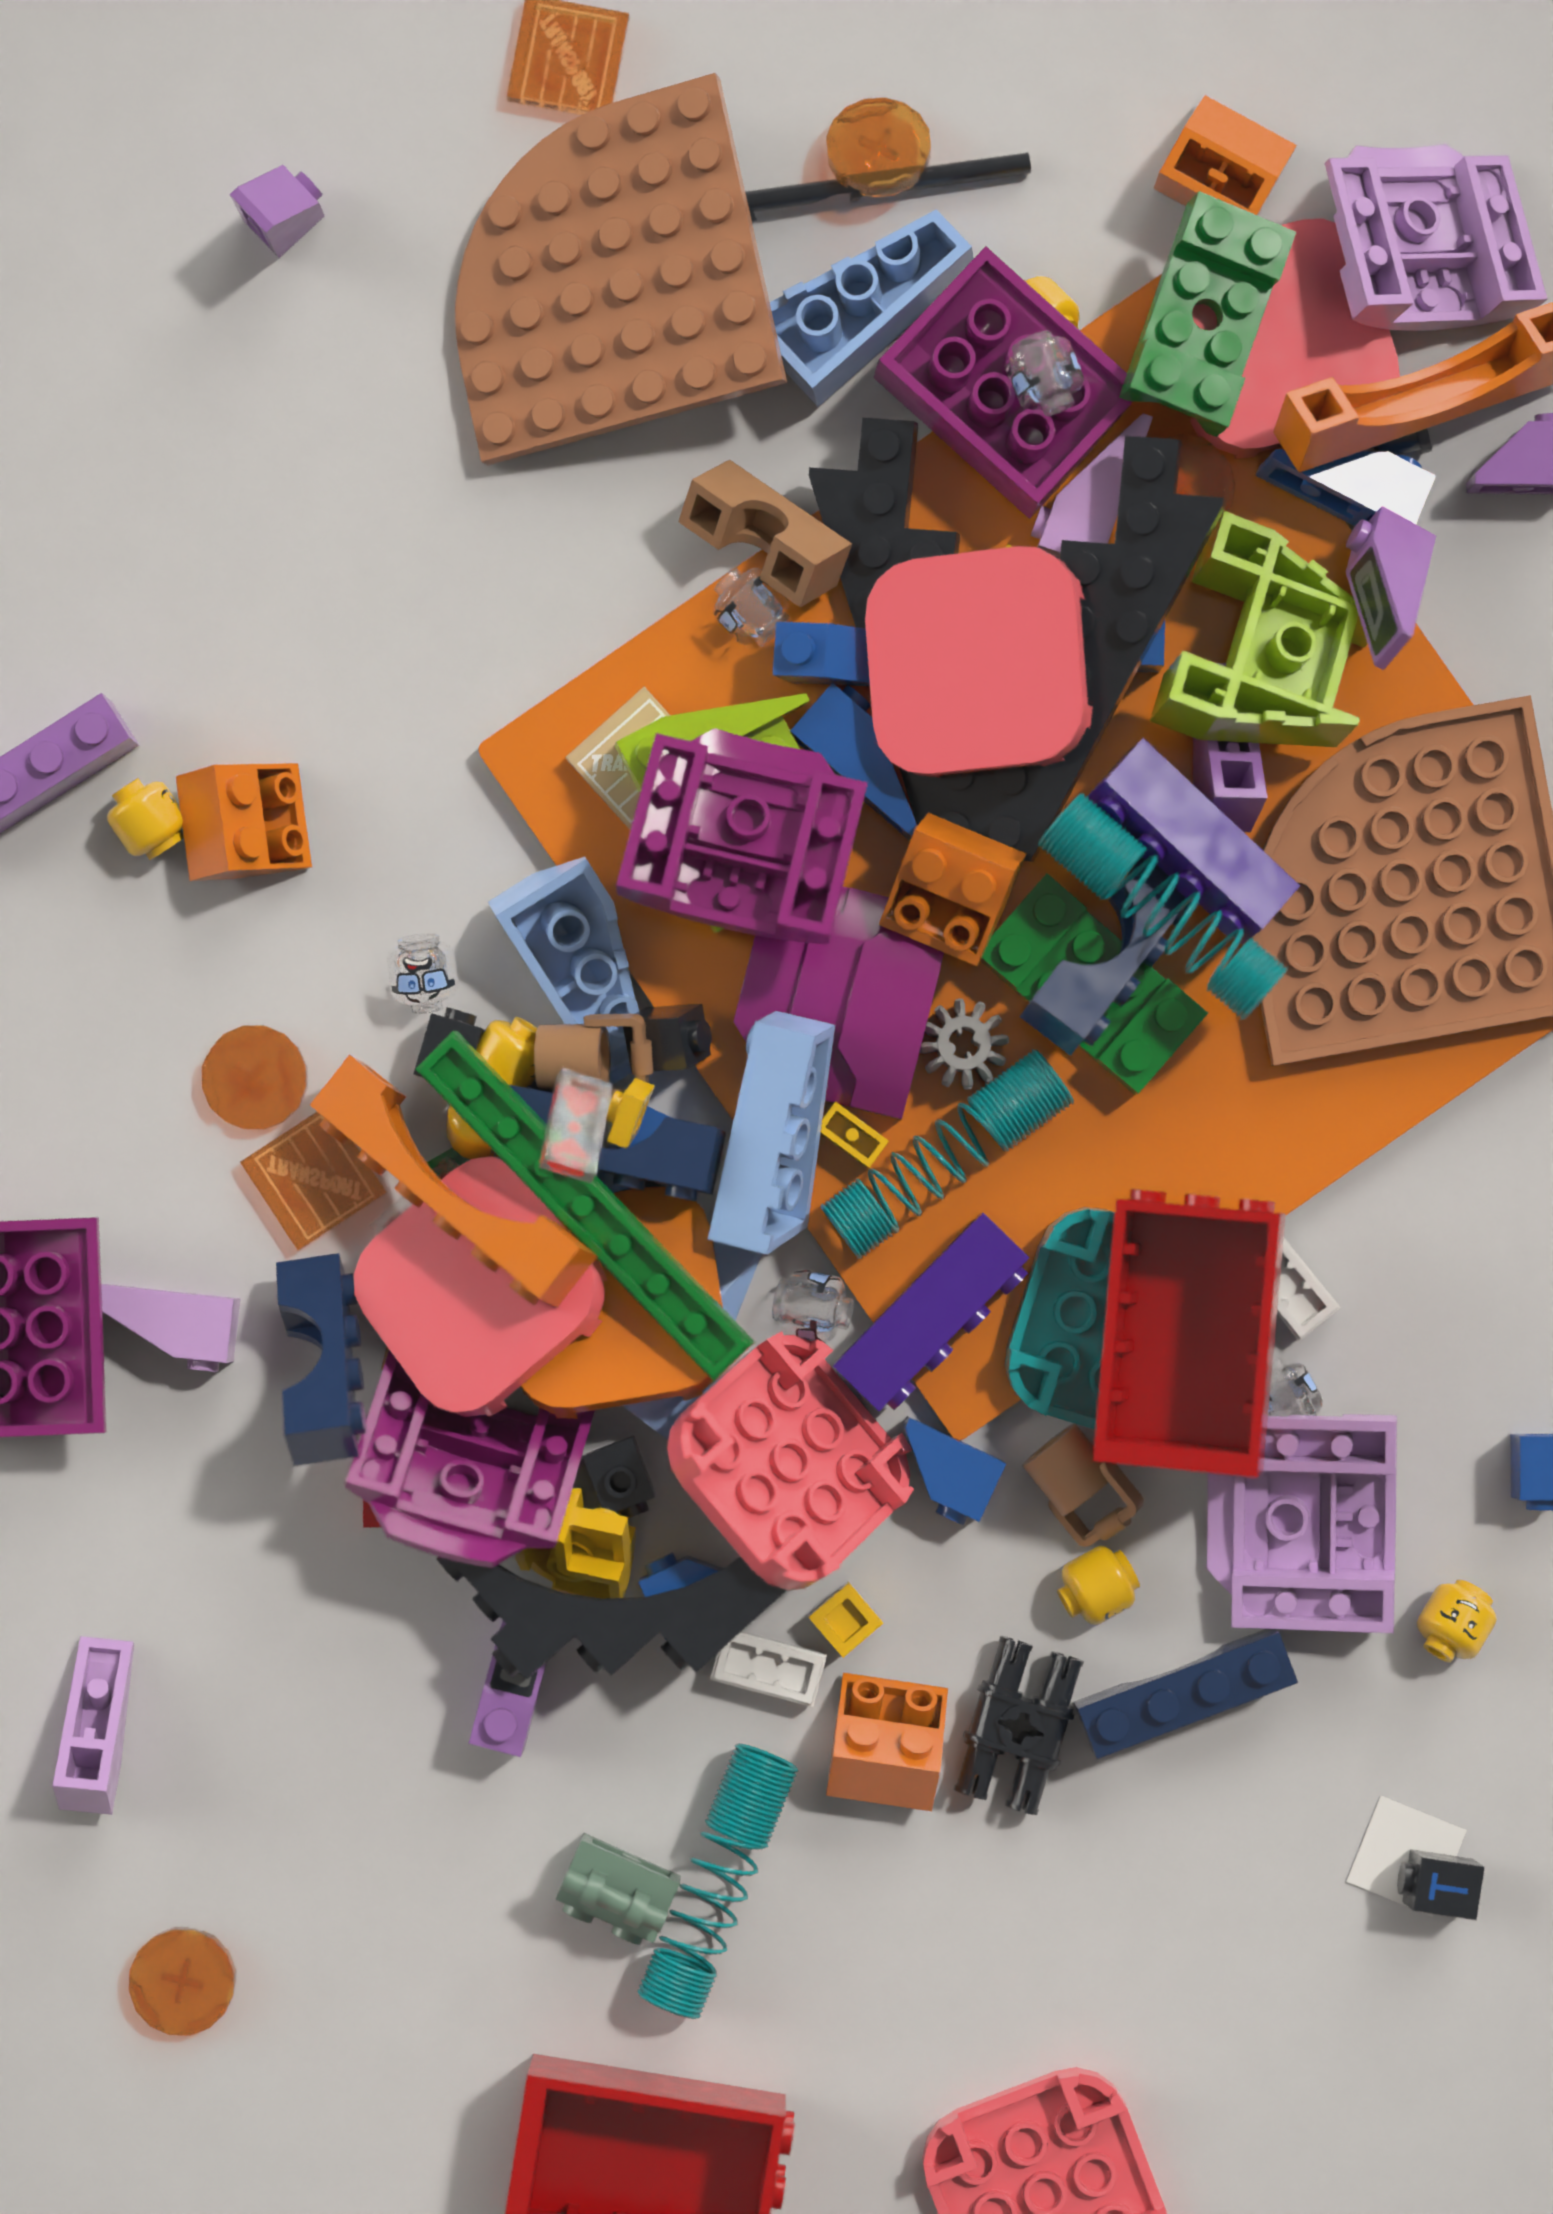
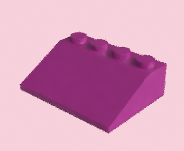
M987 246L979 252L879 359L873 377L1029 519L1068 479L1134 402L1119 398L1127 373ZM1071 346L1070 351L1074 352L1082 371L1081 374L1084 376H1081L1078 380L1083 379V383L1075 381L1059 389L1057 383L1065 379L1064 376L1066 375L1063 364L1070 359L1068 352ZM1008 363H1010L1012 375L1022 370L1029 380L1039 376L1041 381L1025 392V394L1031 393L1033 400L1024 402V404L1022 402V406L1011 384L1012 376H1008L1006 372Z
M99 1217L0 1221V1437L107 1433Z

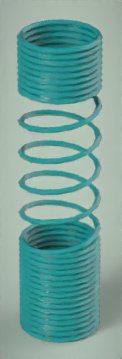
M1084 793L1079 794L1038 842V847H1042L1043 851L1046 850L1047 854H1051V858L1055 857V861H1059V865L1063 864V868H1067V872H1071V875H1075V879H1079V882H1083L1084 886L1092 889V893L1100 896V900L1108 899L1149 865L1121 910L1122 918L1130 917L1170 883L1142 930L1143 937L1156 932L1192 901L1164 947V955L1175 952L1214 919L1186 965V973L1194 972L1236 937L1209 980L1207 992L1211 991V994L1215 995L1216 999L1224 1002V1006L1232 1009V1013L1240 1016V1020H1245L1286 973L1287 966L1283 967V963H1279V959L1275 960V956H1271L1270 952L1262 949V945L1254 942V938H1250L1226 965L1243 937V929H1237L1193 965L1218 925L1222 916V910L1210 914L1184 938L1171 947L1200 899V892L1191 894L1160 922L1149 929L1177 884L1179 874H1172L1127 912L1136 894L1157 862V855L1150 856L1123 879L1146 852V846H1142V843H1138V839L1130 836V832H1126V829H1122L1121 825L1113 822V818H1109V814L1105 815V811H1101V807L1097 808V804H1093V800L1089 801V798L1085 797Z
M1033 1049L1032 1053L1028 1052V1056L1024 1055L1023 1059H1019V1062H1015V1065L1007 1068L1006 1072L1002 1071V1075L998 1074L997 1078H993V1081H989V1084L981 1087L980 1091L976 1090V1094L972 1093V1097L968 1096L967 1101L970 1107L964 1103L958 1104L957 1109L960 1119L978 1153L948 1123L941 1119L935 1120L938 1136L956 1170L926 1140L920 1136L913 1137V1146L934 1187L903 1156L896 1152L890 1154L894 1170L912 1204L881 1173L871 1168L868 1169V1177L886 1213L860 1179L851 1182V1185L843 1188L842 1192L838 1191V1195L834 1194V1198H830L829 1201H825V1204H821L822 1211L858 1259H862V1255L866 1256L867 1252L870 1253L871 1249L875 1250V1246H879L884 1240H888V1236L892 1237L893 1233L899 1232L898 1223L884 1199L873 1174L916 1216H921V1208L895 1158L903 1163L935 1197L940 1200L944 1199L943 1191L930 1169L918 1141L961 1183H966V1176L954 1156L940 1125L947 1129L980 1164L988 1167L989 1161L970 1128L962 1108L969 1112L989 1132L1003 1151L1009 1152V1148L1013 1149V1146H1017L1018 1142L1026 1139V1136L1035 1133V1129L1039 1130V1126L1043 1127L1044 1123L1052 1120V1117H1056L1057 1114H1061V1111H1065V1107L1069 1108L1070 1104H1074V1099L1069 1090L1038 1050Z
M742 1743L735 1744L736 1749H733L734 1754H731L732 1759H729L730 1764H727L728 1769H725L726 1774H723L724 1779H721L722 1784H719L720 1789H717L718 1794H715L716 1799H713L714 1804H711L712 1809H709L710 1814H707L708 1819H705L707 1826L737 1841L704 1831L700 1832V1835L738 1855L749 1863L754 1871L730 1869L694 1857L690 1858V1861L731 1883L742 1892L743 1897L723 1896L683 1883L679 1885L681 1889L691 1892L721 1909L731 1917L733 1923L711 1922L680 1913L673 1909L669 1910L671 1915L681 1918L711 1935L723 1946V1949L700 1948L661 1935L659 1936L660 1941L673 1945L694 1958L670 1949H654V1954L651 1955L652 1959L649 1960L650 1964L647 1965L648 1969L645 1970L646 1974L643 1975L644 1979L641 1980L642 1984L639 1985L640 1989L637 1990L639 1996L648 2003L664 2011L689 2019L701 2017L700 2013L703 2012L702 2008L705 2007L704 2003L707 2002L706 1998L709 1997L708 1993L711 1992L710 1988L713 1987L712 1983L715 1982L714 1978L717 1977V1971L714 1966L698 1953L716 1955L727 1951L725 1941L706 1926L732 1928L738 1925V1920L732 1911L716 1900L742 1902L748 1899V1893L744 1887L725 1873L739 1876H752L758 1873V1867L755 1862L735 1847L751 1850H762L769 1847L768 1843L771 1842L770 1838L773 1837L772 1833L775 1832L774 1828L777 1827L776 1823L779 1822L778 1818L781 1817L779 1813L783 1812L781 1808L785 1807L783 1803L787 1802L785 1798L789 1797L787 1793L791 1792L789 1788L793 1787L791 1783L795 1782L793 1778L797 1777L795 1773L799 1772L797 1767L791 1762L767 1751Z

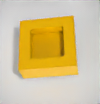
M634 1078L624 1093L616 1090L605 1117L606 1121L613 1123L607 1139L608 1142L624 1148L629 1147L638 1134L655 1085Z
M849 1581L808 1615V1618L842 1658L884 1624Z

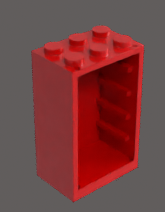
M1130 1189L1129 1200L1116 1198L1093 1461L1258 1478L1263 1472L1286 1214L1274 1213L1275 1202L1239 1199L1238 1209L1220 1208L1221 1197L1185 1194L1184 1204L1166 1203L1167 1192Z
M533 2054L526 2078L505 2214H770L771 2208L782 2209L786 2185V2165L778 2163L780 2154L790 2156L795 2123H793L795 2112L786 2110V2094Z

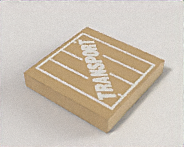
M645 686L565 757L630 831L640 792L614 745L616 741L664 716H670Z

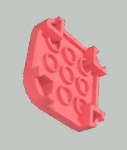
M1318 218L1302 219L1282 225L1296 231V235L1280 281L1272 288L1242 377L1246 379L1230 425L1220 435L1214 437L1207 434L1195 418L1192 417L1190 420L1199 439L1204 437L1217 449L1234 454V459L1254 458L1259 452L1281 447L1273 431L1287 392L1331 377L1335 379L1338 385L1369 384L1400 377L1398 356L1390 330L1367 326L1352 320L1340 275V270L1346 263L1335 222ZM1203 304L1195 305L1192 310L1195 324L1204 330L1215 329L1217 325L1215 312L1209 306Z
M1016 546L912 559L892 566L877 579L867 598L865 615L872 720L878 746L892 763L919 776L940 778V775L1030 765L1047 766L1063 761V757L1078 745L1086 728L1091 726L1093 707L1088 705L1080 607V600L1085 599L1079 579L1073 575L1063 561L1039 548Z
M492 1156L471 1159L453 1169L442 1179L454 1193L482 1212L499 1218L534 1223L540 1215H543L560 1224L572 1234L502 1159ZM425 1202L420 1208L411 1205L375 1236L360 1254L354 1272V1295L363 1314L421 1394L433 1405L464 1417L492 1416L508 1407L503 1400L581 1334L587 1337L592 1335L602 1322L598 1317L604 1302V1282L608 1281L600 1263L594 1260L558 1307L539 1300L534 1306L509 1286L514 1277L500 1267L495 1273L470 1253L476 1245L462 1234L456 1240L439 1228L432 1221L437 1212Z
M781 1331L766 1339L743 1356L680 1414L670 1429L667 1450L671 1469L681 1486L747 1565L768 1584L785 1590L805 1589L839 1569V1564L894 1510L907 1502L914 1488L909 1486L910 1469L906 1456L907 1453L912 1451V1448L903 1433L891 1439L828 1364L825 1358L834 1350L818 1339L811 1342L796 1335H783Z
M1078 2067L1057 2070L957 2108L938 2120L926 2139L922 2159L927 2188H929L938 2214H1167L1123 2098L1113 2083L1095 2071Z

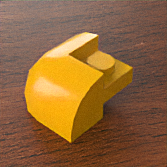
M572 1488L555 1548H526L517 1553L515 1559L521 1571H530L532 1569L537 1574L552 1581L551 1589L563 1593L602 1599L625 1598L634 1559L636 1527L628 1526V1517L619 1516L609 1509L595 1508L591 1510L584 1508L582 1488Z

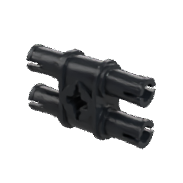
M1000 1636V1643L988 1681L983 1680L982 1684L978 1685L977 1691L980 1692L970 1728L969 1731L965 1730L963 1737H965L964 1743L968 1744V1748L954 1790L969 1796L974 1777L977 1775L971 1793L974 1794V1798L987 1800V1792L998 1756L1004 1755L1005 1752L1015 1754V1758L1019 1760L1008 1799L1005 1801V1806L1020 1812L1027 1791L1022 1809L1025 1810L1026 1814L1037 1816L1049 1771H1055L1056 1766H1060L1061 1760L1057 1758L1069 1720H1074V1708L1069 1705L1084 1661L1068 1656L1064 1673L1061 1676L1067 1657L1062 1653L1051 1651V1658L1039 1696H1033V1699L1023 1697V1693L1018 1690L1033 1645L1018 1640L1013 1658L1010 1661L1016 1641L1010 1637ZM1020 1712L1025 1713V1719L1037 1731H1021L1018 1738H1013L1012 1731L1001 1720H1017Z

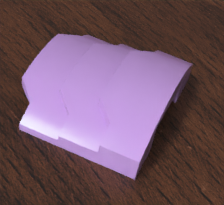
M1446 144L1414 148H1376L1356 145L1347 158H1329L1324 163L1337 209L1333 217L1346 263L1340 270V275L1352 320L1367 326L1389 330H1445L1515 318L1516 314L1539 307L1547 300L1508 155L1463 156Z
M1343 1414L1342 1417L1268 1416L1263 1472L1258 1478L1208 1473L1207 1570L1232 1595L1231 1628L1394 1633L1397 1415Z

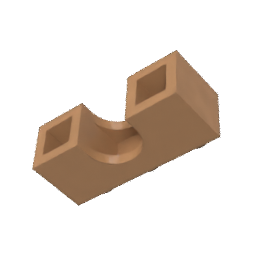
M730 459L692 479L678 520L680 524L718 550L731 543L738 542L752 544L764 550L768 555L759 579L799 607L804 606L837 586L852 543Z

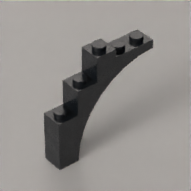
M439 1556L436 1558L439 1564L456 1582L465 1577L478 1593L472 1600L489 1620L494 1622L500 1617L506 1623L504 1627L490 1638L498 1647L492 1652V1655L511 1677L520 1672L525 1679L534 1675L575 1636L582 1643L576 1649L577 1653L596 1674L605 1669L612 1676L659 1633L667 1640L660 1647L668 1658L681 1671L689 1665L697 1672L787 1591L764 1581L747 1565L741 1556L724 1569L686 1587L646 1597L607 1599L563 1593L524 1579L500 1564L490 1568Z

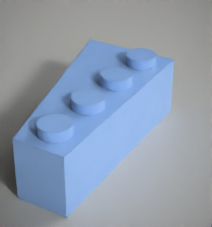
M937 209L876 241V246L853 258L848 256L831 265V270L805 284L801 281L784 290V295L770 302L784 370L818 407L916 321L974 259L972 246Z
M775 1011L756 1021L750 1029L746 1042L748 1058L708 1240L767 1255L808 1227L834 1038V1024Z

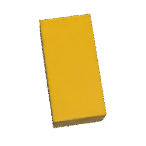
M836 1101L822 1119L820 1134L867 1169L871 1167L889 1142V1140Z

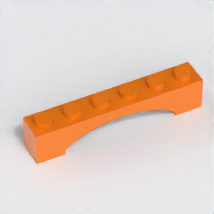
M1553 302L1516 314L1513 322L1482 342L1449 359L1417 372L1381 382L1360 385H1338L1335 379L1331 377L1287 392L1273 433L1300 473L1553 385Z
M348 1055L310 1104L312 1108L324 1117L319 1124L320 1127L342 1144H345L348 1139L352 1140L362 1149L357 1158L380 1176L387 1170L397 1178L399 1182L394 1189L410 1203L420 1208L425 1202L436 1211L437 1215L432 1221L444 1232L456 1240L462 1234L476 1245L470 1253L483 1265L495 1273L502 1267L513 1276L514 1280L509 1286L522 1298L534 1306L539 1300L558 1307L598 1256L560 1224L543 1215H540L534 1223L499 1218L478 1210L454 1193L430 1168L411 1138L400 1107L406 1096L369 1065Z

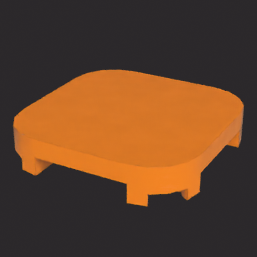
M645 1187L644 1191L632 1189L613 1193L723 1308L714 1241L708 1240L710 1225L704 1209L697 1202L664 1195L666 1187ZM600 1263L608 1280L604 1282V1302L598 1317L602 1321L590 1337L583 1334L577 1337L520 1386L524 1395L526 1394L537 1407L555 1414L557 1418L578 1419L577 1413L679 1396H682L683 1401H687L701 1396L703 1390L713 1380Z

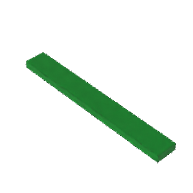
M452 1031L416 1068L419 1074L572 1234L598 1256L596 1259L713 1381H716L755 1343L741 1326L587 1166L580 1172H574L568 1168L567 1163L564 1166H556L550 1161V1148L563 1141L458 1031Z

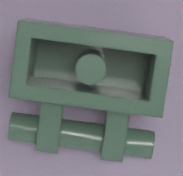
M584 1833L555 1900L565 1904L562 1910L566 1914L580 1921L592 1923L593 1918L596 1917L614 1925L611 1932L625 1941L640 1945L642 1940L645 1939L654 1943L668 1915L667 1912L680 1885L681 1876Z

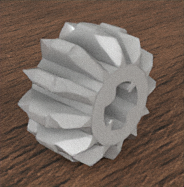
M962 998L956 999L954 1001L956 1018L951 1019L946 1009L939 1005L934 1009V1013L942 1023L943 1028L941 1029L929 1022L926 1024L924 1033L937 1039L936 1042L921 1043L919 1053L937 1052L938 1057L930 1061L925 1066V1070L930 1074L944 1064L948 1069L942 1077L941 1084L946 1087L950 1086L957 1071L961 1072L963 1089H971L973 1087L971 1070L973 1069L976 1070L979 1077L985 1083H988L993 1079V1076L983 1062L987 1060L997 1066H1003L1006 1062V1058L1003 1055L990 1051L991 1046L1007 1045L1009 1037L1003 1034L990 1036L989 1031L996 1028L1002 1022V1019L999 1015H995L985 1024L979 1021L985 1011L986 1005L983 1002H977L970 1017L965 1016L964 1000ZM962 1030L973 1034L971 1043L978 1047L974 1056L970 1052L965 1054V1059L954 1055L956 1046L949 1042L950 1035L954 1032L957 1037L962 1034Z

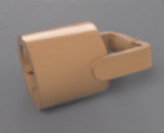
M592 1014L583 1017L584 1024L539 1025L536 1032L534 1050L535 1075L539 1091L561 1093L565 1088H573L578 1093L591 1094L597 1102H611L616 1090L624 1093L626 1089H608L611 1053L607 1027L632 1026L633 1041L630 1042L632 1074L635 1075V1078L649 1083V1075L653 1073L651 1040L646 1039V1026L642 1016L638 1014Z
M1073 1423L1041 1446L1023 1463L1022 1467L1048 1497L1049 1509L1076 1543L1082 1547H1088L1099 1539L1109 1540L1131 1525V1518L1143 1506L1144 1499L1116 1463L1093 1461L1094 1445L1077 1424ZM1109 1482L1126 1503V1506L1116 1508L1097 1521L1094 1528L1089 1530L1073 1510L1090 1499Z

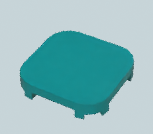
M1083 1207L1064 1213L1050 1224L1038 1245L1007 1343L1005 1370L1011 1388L1029 1408L1044 1416L1048 1415L1096 1430L1115 1212L1107 1209Z

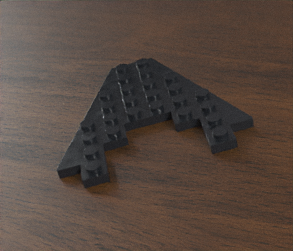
M862 417L857 471L809 467L808 476L823 524L852 543L840 578L855 627L866 629L867 598L877 579L892 566L912 559L959 553V533L909 528L919 425L915 421ZM1125 436L1115 544L1061 540L1060 560L1079 579L1085 599L1080 600L1087 700L1088 705L1093 707L1090 728H1086L1078 745L1063 757V761L1047 766L1030 765L940 775V778L919 776L899 767L917 826L927 813H931L1026 853L1024 861L1034 862L1042 848L1038 847V842L1062 811L1226 507V499L1224 497L1176 494L1182 443L1179 439Z

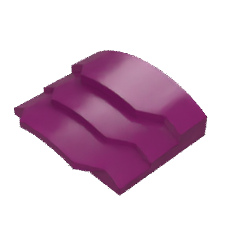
M716 728L692 741L656 733L616 885L617 895L675 916L728 930L795 942L829 944L868 782L835 775L819 752L771 744Z
M842 887V894L829 944L795 942L755 935L734 1017V1024L745 1042H747L749 1031L755 1022L775 1011L834 1024L835 1030L825 1101L831 1103L836 1101L843 1106L901 1120L944 952L878 925L889 897L854 888Z
M389 1350L366 1419L367 1433L361 1434L358 1443L359 1457L353 1458L345 1482V1488L369 1502L387 1538L442 1558L493 1568L526 1548H555L595 1410L577 1413L578 1419L557 1418L555 1414L542 1408L539 1409L537 1416L509 1408H504L492 1416L464 1417L436 1407L421 1394Z

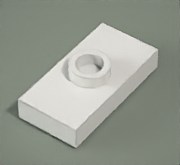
M1284 1238L1277 1315L1295 1338L1301 1341L1341 1307Z
M741 1631L717 1653L710 1680L814 1707L827 1654Z

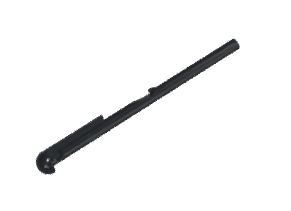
M1027 152L745 191L751 220L757 221L754 212L808 205L838 194L851 193L850 202H854L866 196L1031 174V162Z

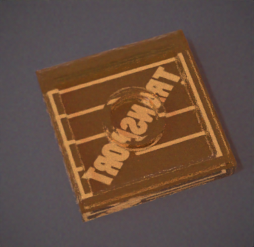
M525 0L507 91L508 102L583 115L591 110L613 103L630 21L629 13L561 0Z
M315 1112L240 1161L297 1251L305 1248L388 1193L376 1173L357 1158L361 1150L352 1140L348 1139L345 1144H342L320 1127L319 1124L324 1117L318 1112Z

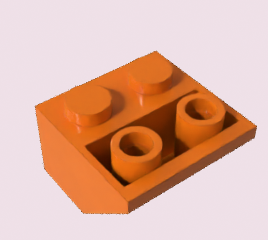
M1204 95L1159 171L1153 189L1184 206L1200 191L1255 215H1259L1297 145Z
M298 763L211 765L176 776L190 881L237 879L312 867Z
M927 813L913 832L878 925L978 966L1009 900L1026 853Z
M843 1672L826 1796L932 1812L941 1770L948 1688Z

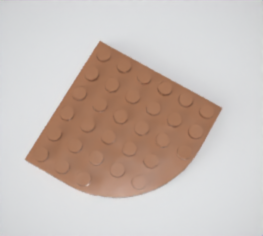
M716 73L616 101L591 110L565 123L538 142L513 166L485 204L464 252L458 277L455 303V328L459 361L480 459L485 465H492L787 383L722 84Z
M1531 695L1427 713L1396 721L1373 730L1350 743L1326 760L1303 782L1285 805L1273 825L1263 848V851L1291 876L1300 887L1264 929L1252 937L1254 942L1262 945V949H1266L1267 952L1271 953V956H1275V960L1279 959V963H1283V967L1287 966L1286 973L1260 1002L1271 1066L1553 1016V812Z

